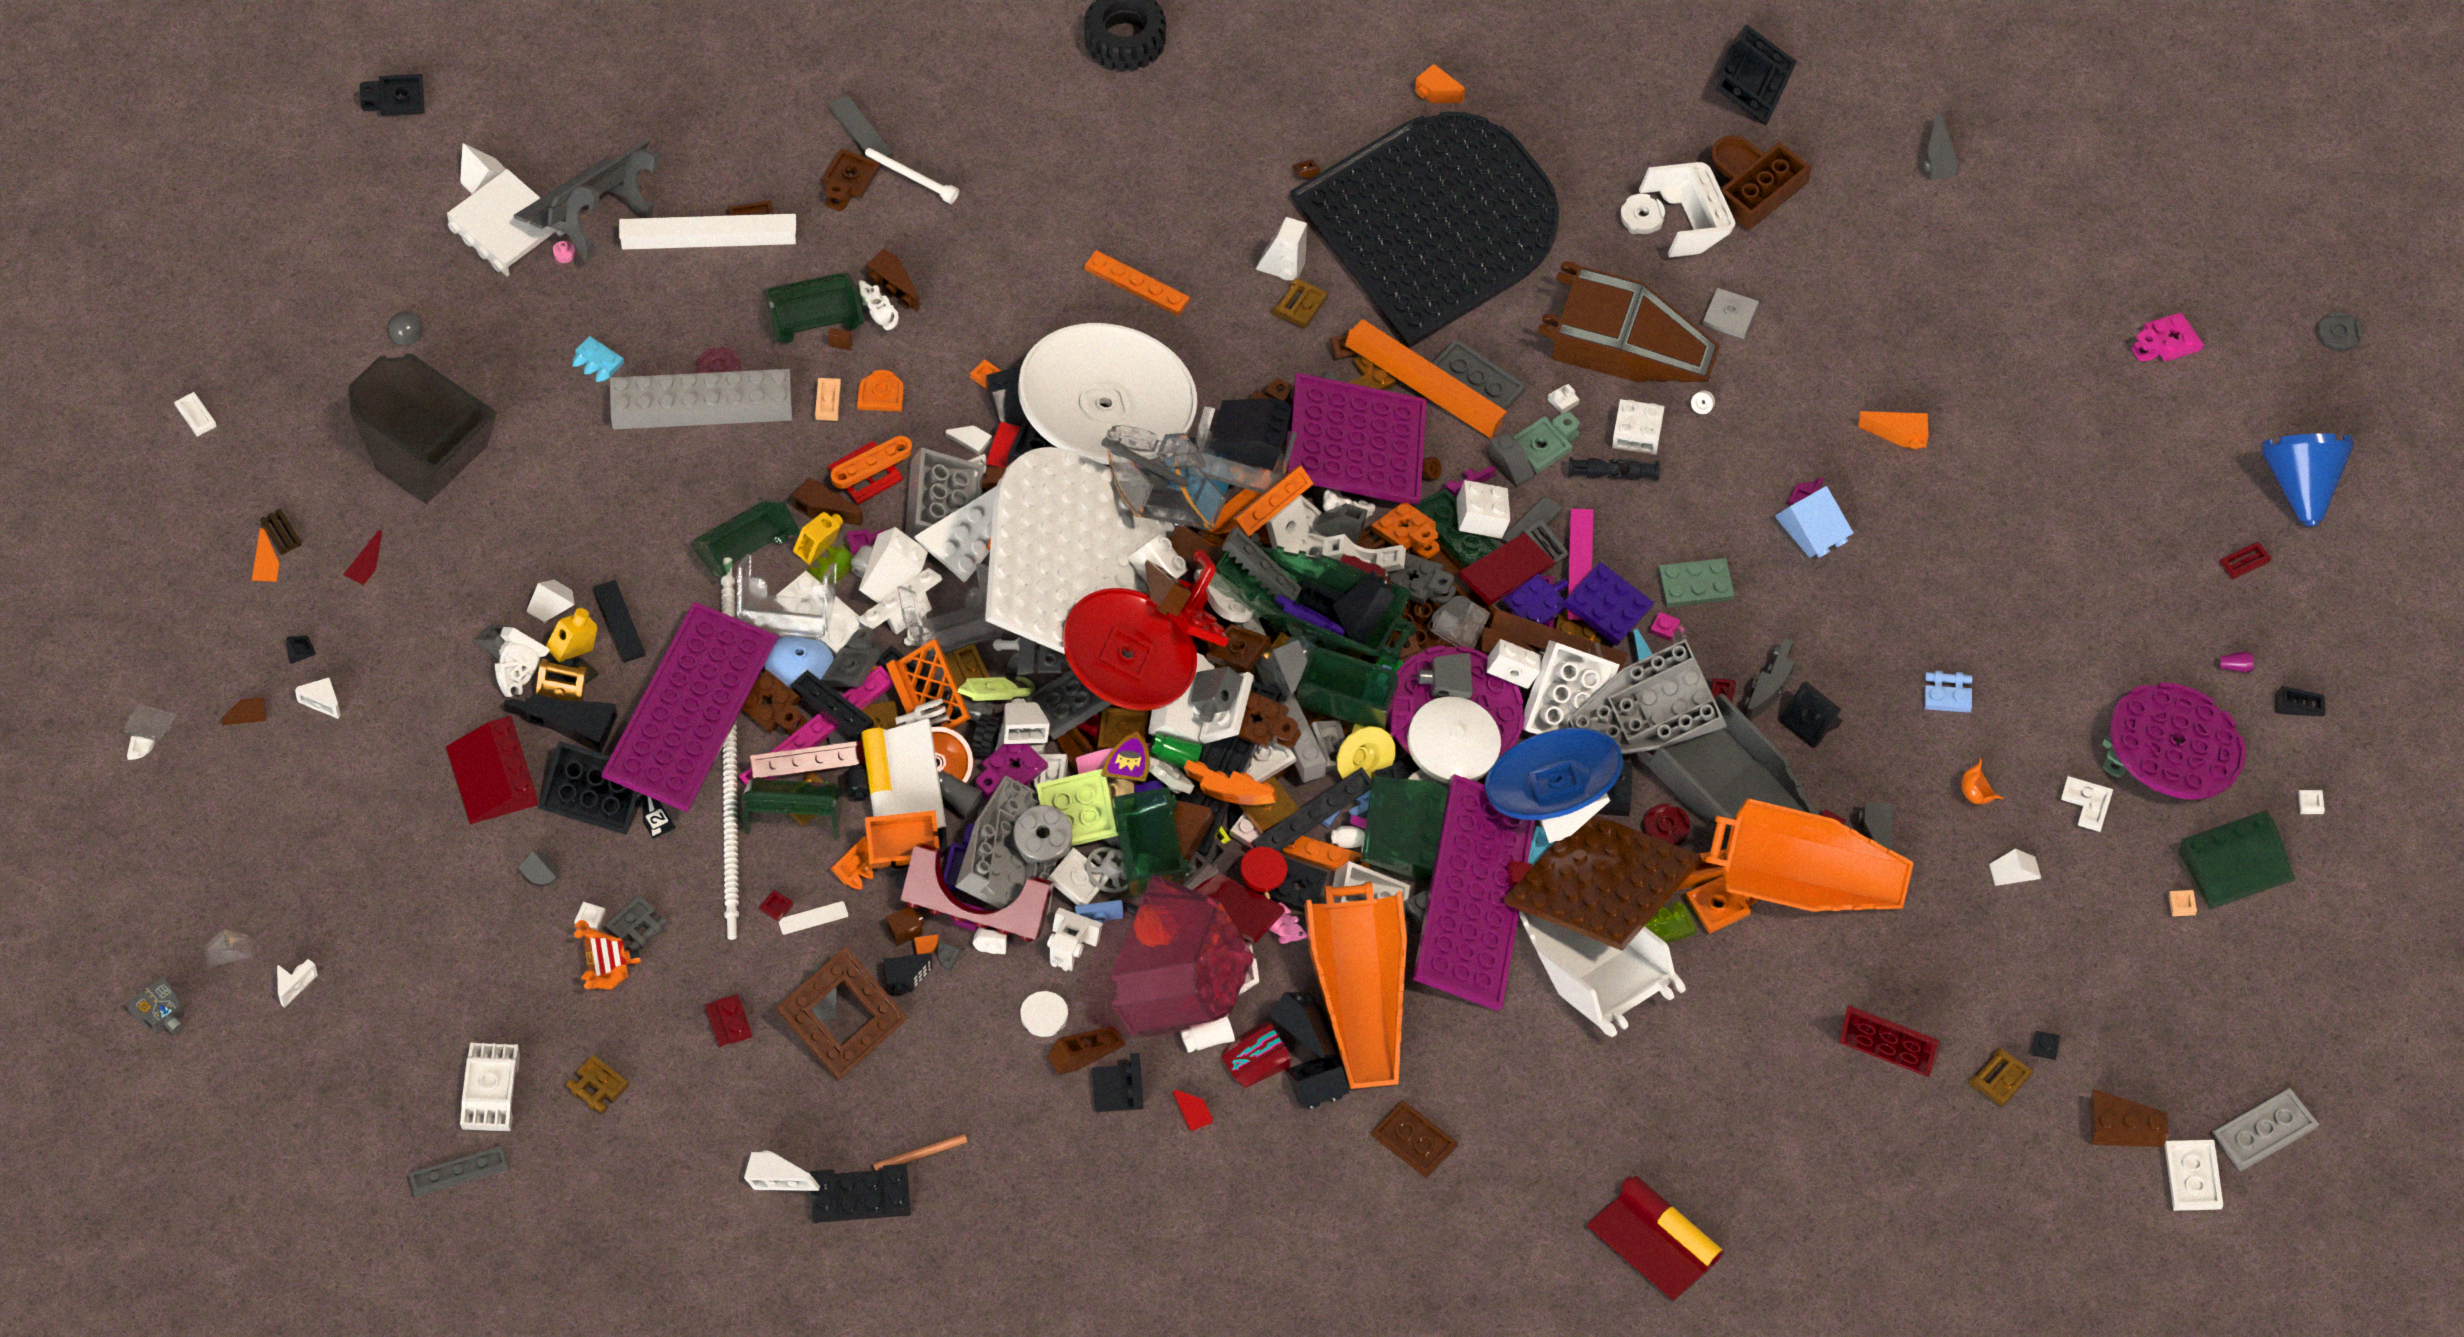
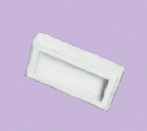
M194 392L174 402L176 408L197 437L217 427L216 422Z

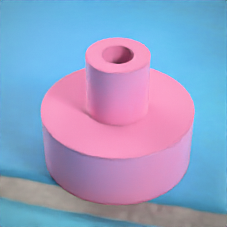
M560 241L554 245L553 255L556 261L568 263L575 258V247L571 242Z

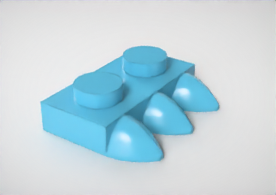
M589 336L575 350L576 355L572 362L573 367L586 363L584 374H591L598 370L596 382H601L611 377L624 364V358Z

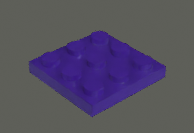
M1599 562L1566 598L1562 605L1618 646L1652 608L1654 602L1602 562Z

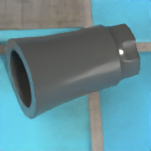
M950 689L949 694L946 699L947 701H950L953 693L952 689ZM961 694L971 716L970 721L978 723L982 714L993 716L995 703L988 702V700L974 701L972 697ZM945 703L944 706H945L946 711H947V708H948V705H949V704H946V703ZM954 706L951 716L958 718L962 716L960 708Z
M941 770L938 775L942 799L967 818L979 802L984 791Z

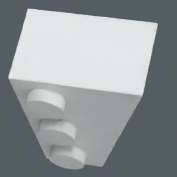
M1286 217L1268 246L1264 249L1256 270L1278 276L1283 280L1292 281L1294 278L1298 279L1306 262L1307 223Z

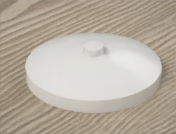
M1441 697L1426 703L1416 712L1408 730V747L1415 763L1430 777L1448 784L1453 774L1473 781L1485 776L1495 764L1501 748L1500 732L1492 716L1475 702L1460 697Z

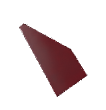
M378 530L345 571L344 576L364 586L376 571L382 531Z

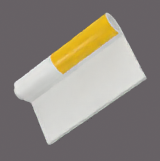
M930 719L889 730L872 728L863 731L861 735L873 817L936 810L937 829L946 827Z

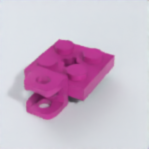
M2182 312L2145 323L2142 328L2143 331L2137 334L2136 339H2138V342L2133 344L2131 350L2139 361H2149L2157 358L2160 354L2164 362L2198 352L2202 350L2204 344ZM2169 335H2174L2177 337V339H2175L2174 337H2169ZM2139 349H2144L2147 353H2141Z

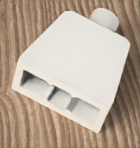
M1017 698L1012 700L1011 703L1005 704L1003 716L1004 744L1048 742L1050 723L1038 703H1024L1022 699Z

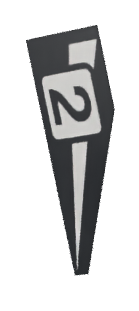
M644 795L642 800L643 824L651 837L655 839L675 829V825L660 801Z

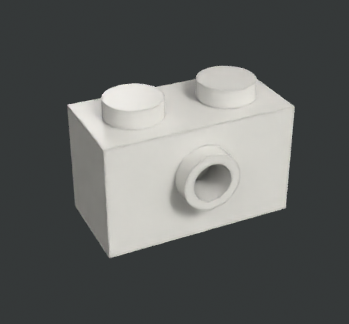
M1500 639L1488 655L1487 673L1528 689L1541 672L1542 655Z

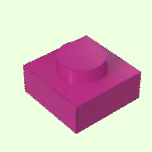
M1659 612L1650 629V634L1671 642L1680 625V619Z

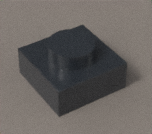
M2036 1031L2032 1056L2056 1060L2060 1035Z

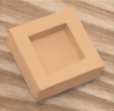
M2193 890L2170 891L2169 902L2172 916L2196 915L2197 908Z

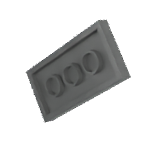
M1455 339L1432 363L1505 411L1526 391L1524 383L1458 339Z

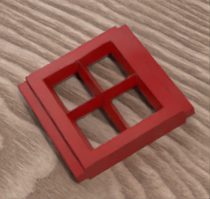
M872 441L830 464L828 469L831 472L836 466L878 445ZM892 465L886 468L889 474L883 478L874 481L871 476L867 479L871 484L858 492L853 486L844 490L854 503L859 505L903 480V477L896 467Z

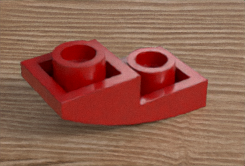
M1000 422L986 464L1004 469L1008 467V453L1019 432V426Z

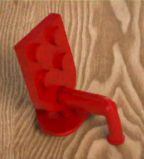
M1198 550L1194 554V560L1196 563L1202 564L1203 569L1194 584L1177 579L1192 594L1179 615L1173 616L1187 634L1225 647L1229 638L1224 633V628L1216 622L1217 619L1213 615L1203 610L1208 599L1206 588L1216 571V566L1203 550Z

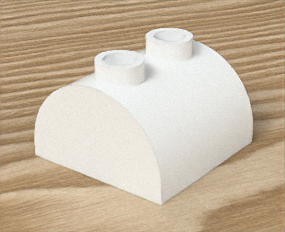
M1162 532L1128 557L1147 585L1146 560L1163 567L1176 579L1189 570L1185 565L1184 559L1176 553L1170 540L1165 538Z

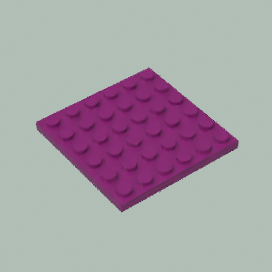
M1296 372L1293 387L1287 474L1296 466L1301 465L1315 486L1419 506L1421 500L1427 399Z

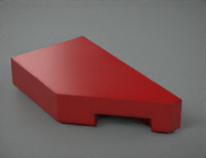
M1179 1090L1173 1091V1096L1190 1131L1213 1123V1119L1203 1099Z

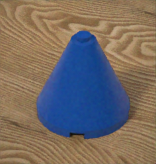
M2301 434L2280 437V441L2277 444H2273L2272 439L2261 443L2264 458L2301 523H2305V527L2319 526V522L2324 520L2353 450L2352 436L2343 435L2342 441L2337 440L2335 434Z

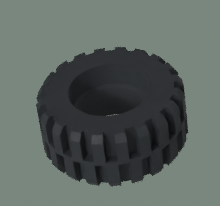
M1096 0V2H1092L1089 10L1086 11L1084 21L1086 49L1089 50V55L1093 59L1096 58L1097 63L1102 66L1106 64V68L1111 70L1118 68L1122 72H1125V69L1135 71L1140 66L1142 68L1148 66L1149 61L1153 63L1158 59V55L1162 54L1166 43V17L1162 7L1158 5L1156 0ZM1127 23L1140 27L1142 31L1133 36L1122 37L1112 34L1108 29L1117 24Z

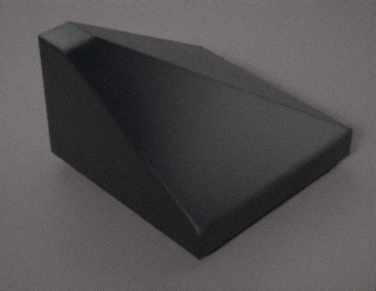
M308 636L287 637L290 664L316 654Z

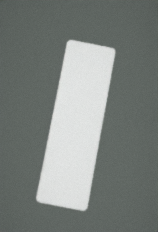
M841 901L784 917L779 921L782 934L785 935L848 917V912L844 902Z

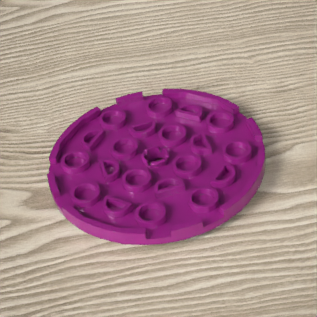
M1442 645L1427 648L1424 652L1411 656L1399 667L1391 681V688H1389L1386 699L1389 725L1391 694L1414 696V714L1426 703L1437 699L1431 695L1430 684L1418 683L1417 675L1419 669L1429 670L1433 658L1438 656L1470 653L1473 690L1470 701L1484 708L1498 726L1501 737V748L1498 758L1516 745L1524 724L1522 695L1518 686H1515L1514 683L1487 673L1488 655L1464 646L1455 648ZM1411 723L1395 735L1399 744L1408 754H1410L1407 737Z
M2159 682L2158 685L2147 686V684L2138 686L2120 699L2111 715L2109 725L2110 739L2121 763L2143 784L2154 791L2172 797L2205 799L2224 792L2236 781L2241 773L2246 751L2243 736L2239 735L2235 728L2237 724L2226 710L2221 711L2214 705L2212 698L2180 684ZM2173 738L2179 739L2181 743L2176 745L2177 742H2175Z

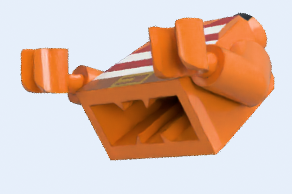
M579 920L574 925L576 928H579L574 932V936L582 938L585 935L586 938L583 940L588 971L581 977L582 980H587L584 984L585 989L599 988L612 990L624 979L628 978L627 965L641 963L639 950L624 951L621 938H616L590 928L585 920Z

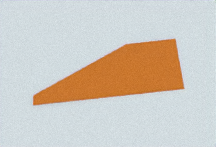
M260 528L252 581L277 582L279 561L265 528Z

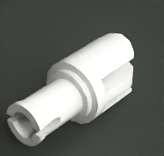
M942 698L915 707L914 712L897 716L895 718L896 725L900 724V726L944 713L946 711L945 706L932 708L943 703ZM945 714L930 719L931 725L949 720V716Z

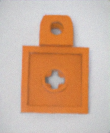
M1401 503L1371 525L1372 531L1391 545H1403L1406 550L1411 547L1412 552L1421 558L1429 559L1440 551L1439 544L1434 540L1438 538V533L1435 530V521L1408 503ZM1427 547L1432 548V549L1429 550V551H1425V550H1424V549L1427 548Z
M1724 876L1686 893V899L1708 934L1750 915L1751 910L1748 906L1760 900L1725 891ZM1715 900L1724 902L1721 908L1713 906Z

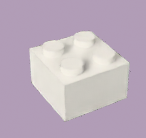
M1464 480L1456 498L1459 531L1502 539L1510 522L1508 488Z

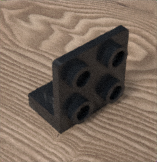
M1130 1053V1063H1126V1065L1092 1068L1096 1112L1143 1109L1140 1053Z

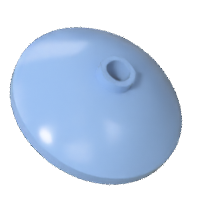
M790 634L777 640L765 664V671H770L792 690L791 684L806 670L821 680L834 658L829 647L820 639L807 634Z

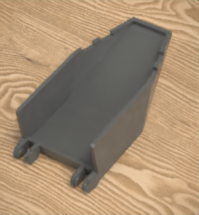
M1719 694L1715 701L1727 727L1665 748L1660 747L1656 750H1650L1654 754L1653 756L1648 751L1636 752L1641 762L1647 765L1694 814L1716 824V816L1734 819L1747 798L1816 815L1808 798L1804 796L1799 787L1801 785L1800 782L1794 777L1789 768L1790 763L1787 758L1724 694ZM1726 824V828L1731 829L1732 825Z

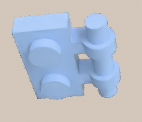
M1935 671V673L1926 672L1925 681L1934 682V686H1925V709L1971 713L1972 688H1963V684H1972V675H1963L1962 672H1956V674H1944L1942 671ZM1942 682L1955 683V687H1943Z

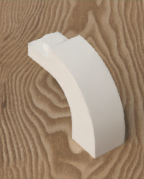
M1345 534L1324 538L1322 558L1336 569L1343 554L1356 556L1362 561L1377 564L1386 569V576H1388L1389 571L1404 569L1406 549L1403 545L1382 549H1366L1357 546Z

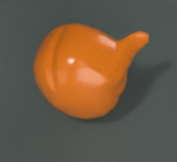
M1980 757L1978 763L1963 774L1961 789L1964 796L1976 805L1986 804L1995 799H2004L2002 796L1995 794L1981 771L1982 759Z

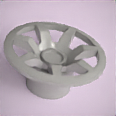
M1102 847L1095 849L1088 856L1086 872L1090 881L1099 889L1108 893H1121L1127 890L1133 882V876L1131 875L1132 864L1122 851ZM1107 852L1105 858H1101L1097 855L1099 853ZM1092 858L1096 861L1097 864H1100L1101 866L1091 868L1090 863ZM1127 867H1128V870H1129V875L1124 872V870H1125ZM1103 873L1101 882L1099 883L1092 874ZM1119 877L1128 880L1127 884L1123 887H1120ZM1110 878L1115 889L1103 885Z

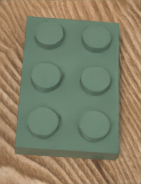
M1726 558L1659 565L1658 570L1666 608L1734 600V591Z

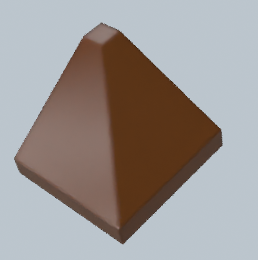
M1312 159L1292 165L1293 170L1302 177L1311 179L1320 173L1319 166Z

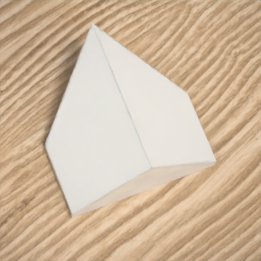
M463 143L460 182L471 194H474L506 169L496 158Z
M556 580L540 582L537 584L526 613L545 624L549 619L575 605L573 591Z

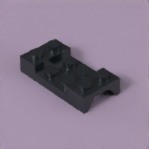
M907 1164L883 1165V1170L834 1174V1169L810 1171V1175L820 1186L819 1191H811L813 1223L911 1216Z

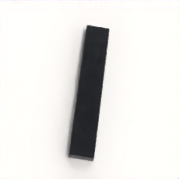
M1361 767L1253 840L1251 845L1254 848L1261 846L1270 847L1279 852L1365 794L1375 785Z

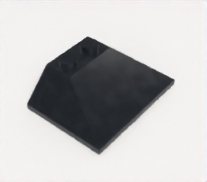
M1745 25L1726 49L1711 83L1714 89L1763 125H1767L1797 61L1749 25Z

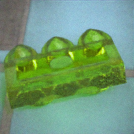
M843 546L840 548L828 547L829 558L817 557L819 568H806L807 572L829 591L853 568L851 559L854 557V554H851Z
M1677 901L1673 907L1674 915L1662 906L1658 911L1659 919L1654 915L1645 925L1647 929L1666 944L1695 935L1697 932L1687 908Z

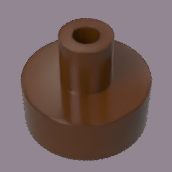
M1436 457L1424 458L1422 467L1423 478L1426 480L1438 479L1441 474L1439 459Z

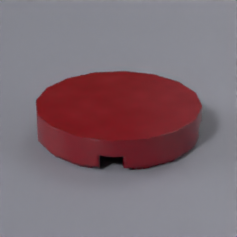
M1660 804L1647 812L1644 818L1643 829L1645 834L1678 846L1689 835L1690 820L1683 809L1673 807L1671 804Z

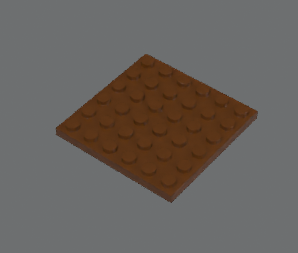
M1595 814L1571 836L1556 841L1525 874L1522 880L1504 897L1505 904L1623 951L1702 862L1701 855Z

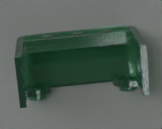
M765 500L693 539L690 544L711 574L720 578L730 572L733 563L769 543L776 542L777 545H780L789 540V535H799L800 530L785 501ZM724 558H731V559H732V561H729L728 563L723 564V559H724Z
M760 777L753 778L747 782L742 797L745 834H750L752 812L758 811L832 816L834 839H839L842 814L841 789L834 782L830 781L820 783L768 780Z

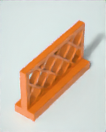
M937 639L931 640L898 661L892 660L886 664L906 714L914 712L915 707L924 704L926 698L933 700L942 698L945 687H950L953 691L950 701L943 700V703L949 704L945 713L948 714L949 720L943 721L941 727L953 730L971 719L962 695L957 693L959 688ZM934 648L936 655L933 662L925 660L927 652ZM912 660L918 661L914 674L908 672L906 664ZM923 663L932 665L928 678L920 676ZM937 667L944 670L941 682L933 680ZM918 678L926 680L923 693L917 692L915 688ZM932 682L940 684L936 697L928 695ZM954 706L959 707L962 712V716L956 720L950 719Z

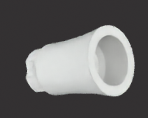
M1224 1010L1180 1031L1188 1053L1196 1049L1199 1051L1207 1047L1235 1041L1229 1019Z

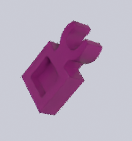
M869 529L848 531L846 540L851 554H856L863 545H874L877 535L885 530H878L874 534H870Z

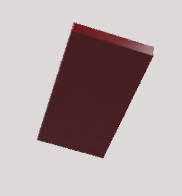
M1523 533L1461 570L1459 577L1490 606L1521 587L1535 575H1541L1553 568L1555 561L1528 535Z
M1221 873L1197 886L1183 900L1184 906L1255 944L1285 913L1284 906Z

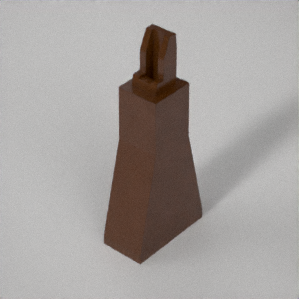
M1166 798L1162 852L1154 877L1157 890L1153 904L1163 907L1168 894H1173L1174 890H1181L1187 866L1214 820L1215 814L1211 808Z

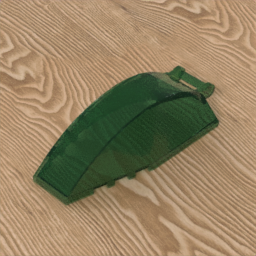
M1253 541L1301 588L1303 580L1307 579L1347 594L1370 574L1329 556L1321 555L1320 558L1306 556V551L1299 550L1298 554L1284 551V547L1281 546L1272 549L1262 547V542ZM1229 551L1224 552L1216 565L1215 572L1243 602L1260 616L1297 639L1326 651L1349 656L1382 657L1391 663H1397L1401 657L1400 652L1407 640L1417 630L1412 622L1402 619L1411 591L1392 583L1391 589L1395 596L1367 642L1363 645L1351 639L1348 634L1345 637L1283 611L1284 607L1277 604L1274 600L1275 594H1268V587L1261 588L1262 582H1255L1256 576H1249V569L1242 570L1243 564H1236V557H1229ZM1311 589V594H1310V598H1311V599H1312L1313 592H1314V590H1312V589ZM1300 591L1299 595L1297 596V598H1296V600H1295V603L1302 604V605H1304V606H1306V607H1308V608H1310V609H1312V610L1318 612L1319 614H1321V615H1323V616H1325V617H1327V618H1329V619H1331V620H1333V621L1339 623L1340 626L1343 627V625H1342V623H1341L1339 617H1338V618L1330 617V616H1328V615H1326V614H1324V613H1322V612H1320V611H1318V610H1316V609H1314V608H1312V607H1310V606H1308V605H1306V604L1300 602V601H1299V599H1300V594H1301V591ZM1395 630H1398L1401 634L1393 648L1386 646Z

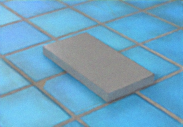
M2288 1088L2214 1130L2211 1135L2241 1172L2318 1128L2319 1123L2292 1089Z

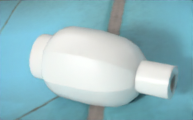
M1339 826L1336 830L1331 831V843L1341 848H1356L1362 846L1365 842H1374V832H1364L1359 827Z

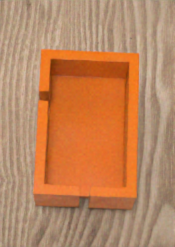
M936 810L865 817L870 869L889 867L891 862H895L896 866L909 865L914 846L918 843L939 848Z

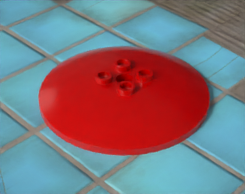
M1108 588L1095 591L1082 598L1072 608L1063 629L1064 652L1077 678L1091 692L1103 700L1131 710H1155L1174 703L1188 690L1197 669V652L1192 636L1184 631L1172 613L1169 612L1168 615H1165L1156 609L1157 604L1150 599V595L1125 588ZM1122 651L1128 652L1131 658L1124 657Z

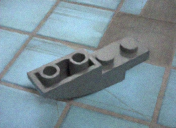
M1784 638L1782 645H1777L1773 656L1776 659L1775 663H1770L1767 673L1762 671L1759 679H1754L1750 691L1753 692L1752 698L1747 697L1743 709L1747 711L1746 718L1749 721L1766 711L1779 698L1789 683L1795 661L1789 660L1793 640Z

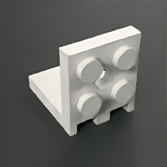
M1298 496L1266 522L1277 563L1315 578L1330 566L1322 558L1325 537L1310 532L1301 496Z

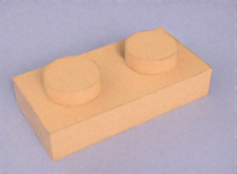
M818 378L816 420L838 421L841 379Z

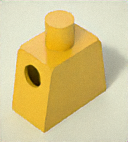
M825 512L821 513L801 529L793 552L810 566L835 542L840 526L843 525L842 518L838 514L829 516Z
M578 608L574 615L558 621L546 647L550 649L549 652L558 662L591 652L594 648L597 624L589 617V612L586 609Z

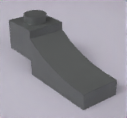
M1216 838L1208 856L1202 855L1197 851L1194 853L1187 866L1181 890H1174L1173 894L1181 901L1206 880L1219 873L1224 874L1238 858Z

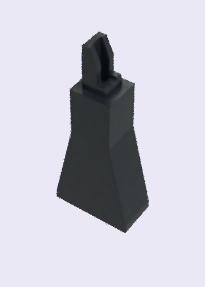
M533 693L531 698H526L525 701L510 699L505 700L503 703L505 711L525 716L527 723L552 729L598 753H602L618 717L616 704L558 700Z

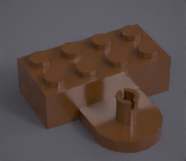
M1730 135L1717 140L1712 148L1711 160L1714 167L1731 180L1720 190L1733 218L1749 231L1809 183L1811 166L1780 141L1766 153H1763L1747 139Z

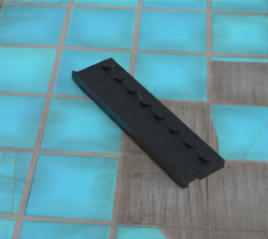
M1256 682L1251 685L1250 691L1278 702L1281 697L1279 690ZM1260 715L1252 718L1254 724L1257 721L1261 722L1263 720ZM1237 736L1206 743L1198 761L1207 765L1208 769L1214 772L1217 770L1221 771L1230 778L1233 771L1240 774L1242 772L1246 773L1258 745ZM1190 778L1189 780L1194 785L1191 794L1183 792L1179 801L1209 807L1215 814L1214 820L1196 850L1200 854L1208 856L1231 803L1203 794L1200 782Z

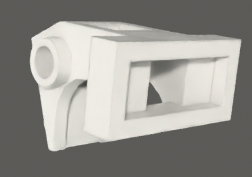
M1058 908L1055 913L1052 930L1056 934H1051L1047 947L1050 948L1051 965L1053 967H1062L1064 971H1072L1075 957L1079 958L1083 951L1084 945L1081 943L1084 942L1095 947L1098 945L1103 923Z

